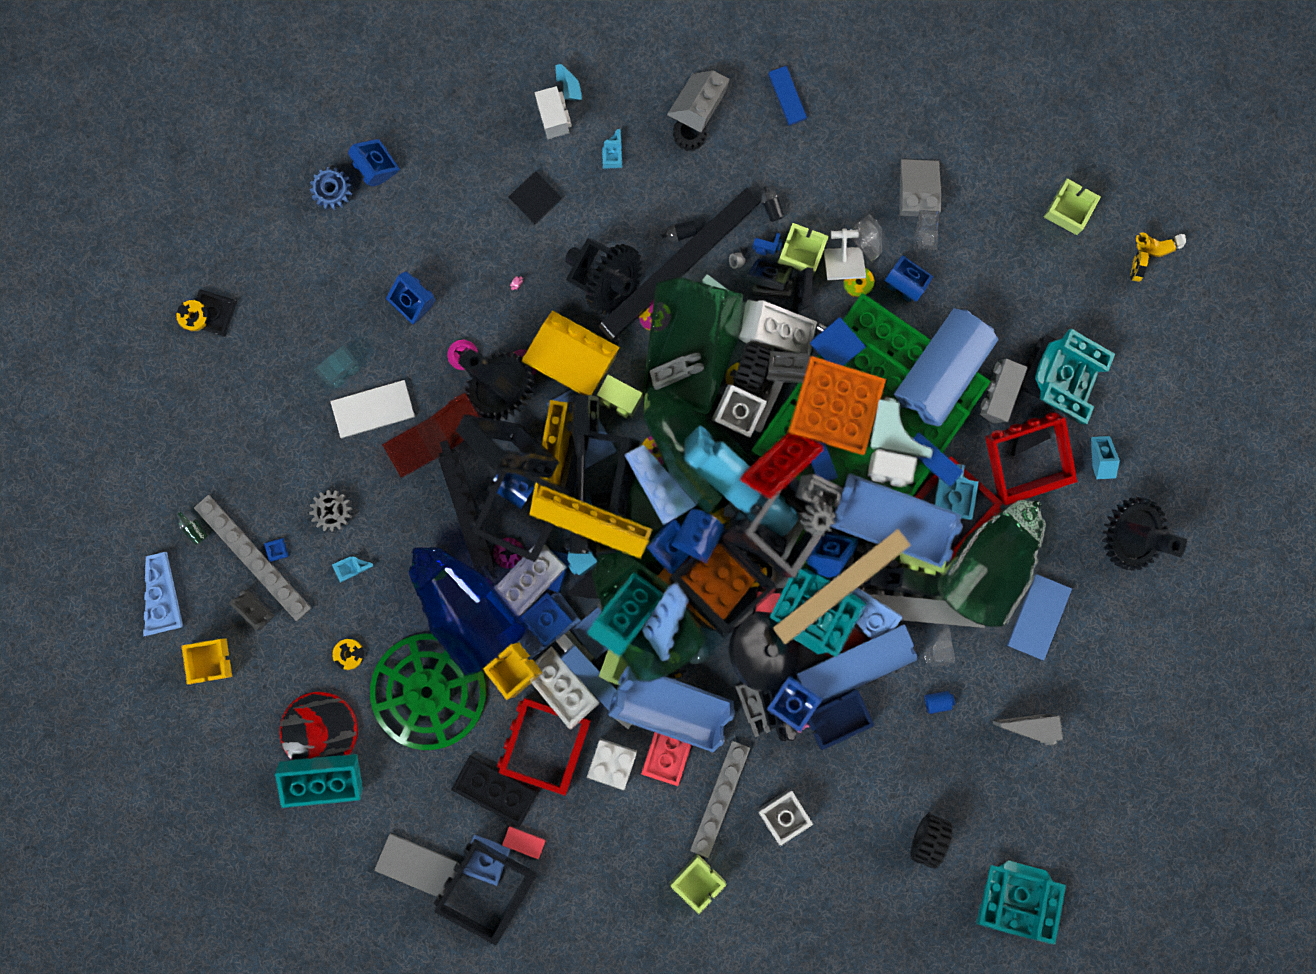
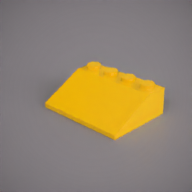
M552 310L527 350L522 362L581 395L592 396L614 362L619 347Z

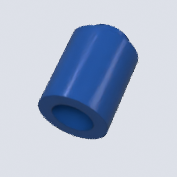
M949 691L924 696L928 714L952 710V706H955L954 696Z

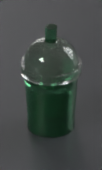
M181 512L178 513L180 516L178 521L179 529L187 535L195 546L208 537L197 522L196 517L189 514L183 515Z

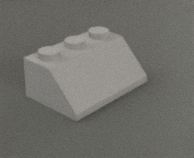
M713 70L692 74L668 112V116L702 132L724 96L730 79Z
M1009 359L999 360L993 370L995 373L993 380H991L987 387L988 394L980 406L982 409L981 416L994 424L1008 422L1027 370L1026 366Z

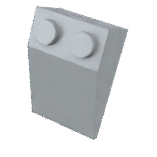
M901 159L899 216L938 217L941 212L939 161Z
M1049 713L993 720V725L1038 740L1040 743H1045V745L1057 744L1058 740H1063L1060 717L1058 715Z

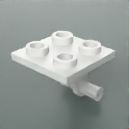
M844 228L842 231H831V239L842 238V248L824 249L827 280L866 278L862 247L847 248V238H858V229L847 230Z

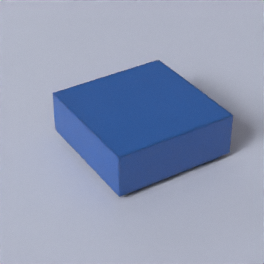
M284 538L264 543L269 562L289 557Z

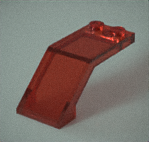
M465 393L450 400L445 407L429 419L382 444L401 479L439 458V453H442L440 442L448 440L451 449H454L465 441L456 432L464 414L478 416Z

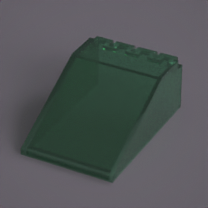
M672 278L657 282L642 394L709 414L742 330L746 304L745 301H742L743 294L734 291L728 292L726 289L715 286L711 288V285L701 282L695 283V281L686 278ZM700 353L701 359L695 363H689L688 367L702 363L704 366L703 371L691 374V376L658 390L654 388L650 370L682 356Z

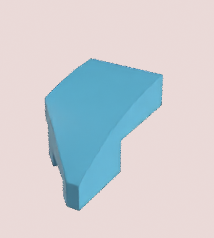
M562 64L555 65L557 82H563L564 99L572 101L582 100L579 81Z
M617 129L615 134L604 142V147L602 148L603 168H622L620 129Z
M348 557L332 564V567L341 583L372 568L373 564L356 557Z

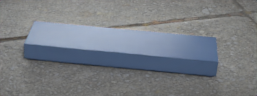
M574 644L560 656V659L609 710L614 692L617 693V690L609 681L599 677L600 671Z

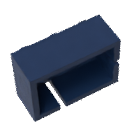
M857 689L841 695V700L834 698L819 705L808 720L809 728L814 731L812 734L821 751L875 726Z

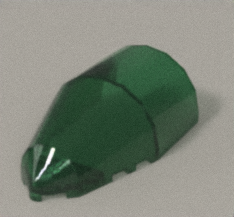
M651 387L645 394L643 418L667 472L704 512L713 515L730 501L711 484L707 483L685 459V439L699 426H702L709 432L715 443L723 442L750 467L755 462L718 424L714 426L706 420L707 416L704 414L698 415L691 410V405L669 391H665V393L654 390V387Z
M1018 500L966 536L939 577L937 586L942 598L961 616L976 624L987 627H1002L1007 624L1034 579L1032 574L1034 566L1038 562L1036 557L1038 549L1042 546L1046 529L1045 519H1042L1040 512L1042 505L1039 501Z
M623 551L598 555L596 567L593 568L592 573L597 597L600 599L602 607L601 612L634 572L663 594L667 592L670 585ZM686 607L684 608L682 618L677 622L678 631L673 635L674 643L673 647L669 648L668 653L670 656L668 660L662 662L649 640L645 637L642 629L621 654L637 681L651 682L674 672L694 657L704 645L706 637Z

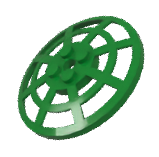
M439 634L414 635L393 645L376 665L370 684L372 710L382 729L400 744L419 750L445 748L464 738L480 719L486 700L484 673L473 653L457 640ZM438 640L448 643L443 654L433 651L419 652L416 641ZM409 643L411 655L401 660L394 669L384 665L385 661L394 651ZM455 647L469 659L474 666L475 673L464 676L459 665L450 658ZM432 657L439 659L435 669H424L421 658ZM413 660L416 672L408 678L398 673L404 665ZM446 663L454 669L458 675L457 679L448 681L441 673ZM379 672H382L389 676L386 688L387 701L377 704L375 687ZM394 680L404 685L403 696L393 699L392 687ZM478 680L480 697L476 712L465 708L468 697L467 683ZM461 685L460 704L449 700L451 688ZM426 686L432 689V695L429 698L422 695V689ZM406 703L412 711L408 721L398 713L395 706ZM445 707L455 711L449 720L442 724L440 723L438 712ZM390 708L395 719L404 726L400 737L385 724L379 711ZM419 715L430 716L433 727H420L414 724ZM460 715L472 719L461 733L452 739L446 740L443 729L452 725ZM411 730L420 733L435 732L439 743L422 745L407 741Z

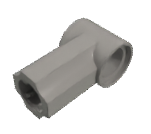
M569 630L556 641L565 652L575 644L590 661L595 658Z

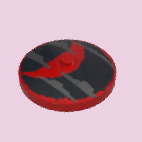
M329 692L308 693L294 700L284 712L280 723V740L284 751L291 760L350 755L358 737L357 718L350 705L339 696Z

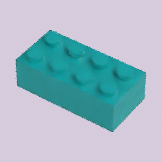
M634 572L596 618L587 634L620 657L649 620L665 594Z
M357 754L279 761L275 772L281 808L358 801L361 798L363 784Z

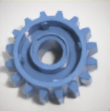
M327 167L326 171L319 170L320 173L314 175V181L310 182L313 186L310 189V192L314 194L312 196L313 200H318L317 204L319 206L324 204V208L327 210L329 206L333 210H336V206L342 208V203H348L347 197L352 196L349 189L353 187L351 184H348L351 180L349 177H345L346 174L343 171L339 173L337 168L331 170ZM335 185L333 192H327L329 186Z

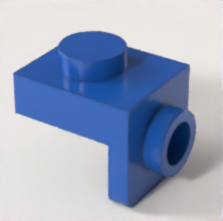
M776 233L774 243L755 238L752 249H755V252L760 255H766L767 253L774 255L776 250H780L782 239H779L780 233Z

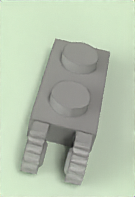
M700 353L682 356L650 370L654 388L658 390L691 376V374L703 371L704 366L702 363L688 367L689 363H695L701 359Z
M745 684L737 685L736 689L754 736H759V731L754 721L762 719L764 731L766 733L771 732L767 725L758 691L747 687Z

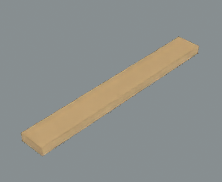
M897 529L773 629L782 641L787 644L843 600L846 595L852 593L910 547V543Z

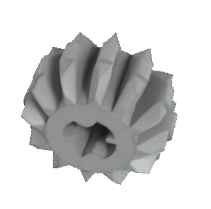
M812 501V507L806 506L807 511L801 513L805 517L801 522L805 525L804 529L811 532V534L816 536L818 533L824 535L825 530L831 531L829 526L835 524L832 519L836 515L832 512V507L826 505V503Z

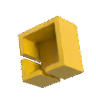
M227 638L182 645L187 684L232 677L230 660H226L225 657L229 656Z
M520 642L508 646L498 655L499 657L483 668L506 700L516 697L543 673L533 659H527L530 655Z

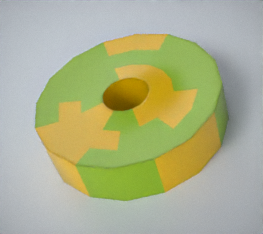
M865 268L866 278H858L862 280L861 285L856 284V279H844V288L848 294L860 297L862 293L865 295L870 293L874 286V277L870 270Z

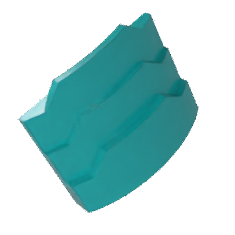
M1069 329L1063 338L1048 344L1039 363L1035 379L1041 390V400L1066 414V417L1077 423L1088 424L1094 406L1087 403L1098 373L1109 371L1115 354L1073 329Z
M802 566L794 578L788 579L770 618L780 623L832 581ZM850 593L793 639L817 654L828 652L838 657L855 623L858 622L866 603Z
M1007 860L999 867L990 865L976 924L1055 945L1066 885L1053 882L1046 870Z

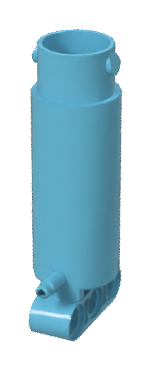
M699 426L685 439V459L701 477L747 516L750 512V507L760 497V492L744 484L740 479V476L750 466L723 442L715 443L709 432L702 426ZM779 493L759 524L783 537L794 527L799 515L794 506L790 507L785 502L786 499Z

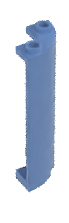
M953 308L894 393L901 407L917 410L926 424L941 426L997 343L998 338L994 333V329L972 315L968 310Z
M849 473L843 486L844 490L841 494L839 505L834 510L836 516L832 520L835 524L830 525L831 527L880 544L898 529L911 545L902 553L941 568L945 561L950 560L953 550H950L951 541L955 534L959 535L962 529L960 514Z
M901 625L838 655V657H833L796 674L798 678L795 680L822 698L819 704L822 705L917 661V655L905 625Z
M628 664L618 681L620 686L617 693L614 692L608 716L714 752L719 746L723 745L725 740L723 735L724 726L735 715V710H733L734 701Z

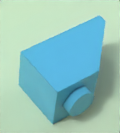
M1091 437L1092 464L1096 478H1116L1120 460L1111 437Z
M589 551V554H570L568 552L567 560L570 563L568 567L574 575L583 576L600 563L593 551Z

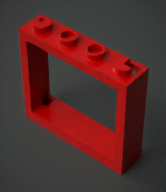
M1056 412L1048 413L1046 417L1040 419L1033 418L1028 420L1027 423L1014 424L1009 429L995 430L990 435L985 436L997 497L1004 505H1009L1077 482L1066 418ZM1054 425L1062 472L1006 490L997 443Z
M948 457L955 465L959 464L953 457ZM965 468L963 477L968 480L977 481V490L993 504L952 549L953 552L950 560H957L962 555V548L966 544L969 546L976 539L974 535L979 530L983 531L988 526L987 520L991 516L995 517L1001 511L1000 506L1003 504L999 498ZM933 474L913 497L923 500L938 483V476Z
M525 697L523 701L520 700L516 711L519 714L517 720L513 719L510 727V730L513 731L511 738L507 737L503 747L507 749L504 757H500L497 765L500 768L499 773L565 796L591 719L584 717L578 722L581 726L560 786L507 768L528 706L558 716L550 705Z

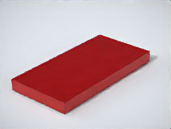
M787 433L740 476L741 482L772 499L823 451V446L807 437Z

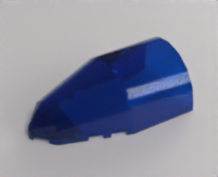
M416 547L412 550L413 557L412 565L409 568V575L415 592L422 603L423 613L426 614L429 629L465 676L482 671L491 661L499 657L498 655L508 646L521 640L527 631L528 624L492 580L441 548Z

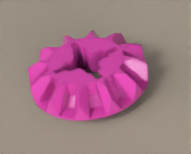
M458 340L448 349V361L454 368L463 371L465 369L458 364L460 356L456 351L464 352V350L466 351L467 349L468 351L471 348L478 352L477 348L468 340Z
M514 538L503 539L523 549L518 540ZM496 544L493 556L499 566L513 568L523 558L518 554L510 555L508 562L507 556L500 554V552L507 549Z

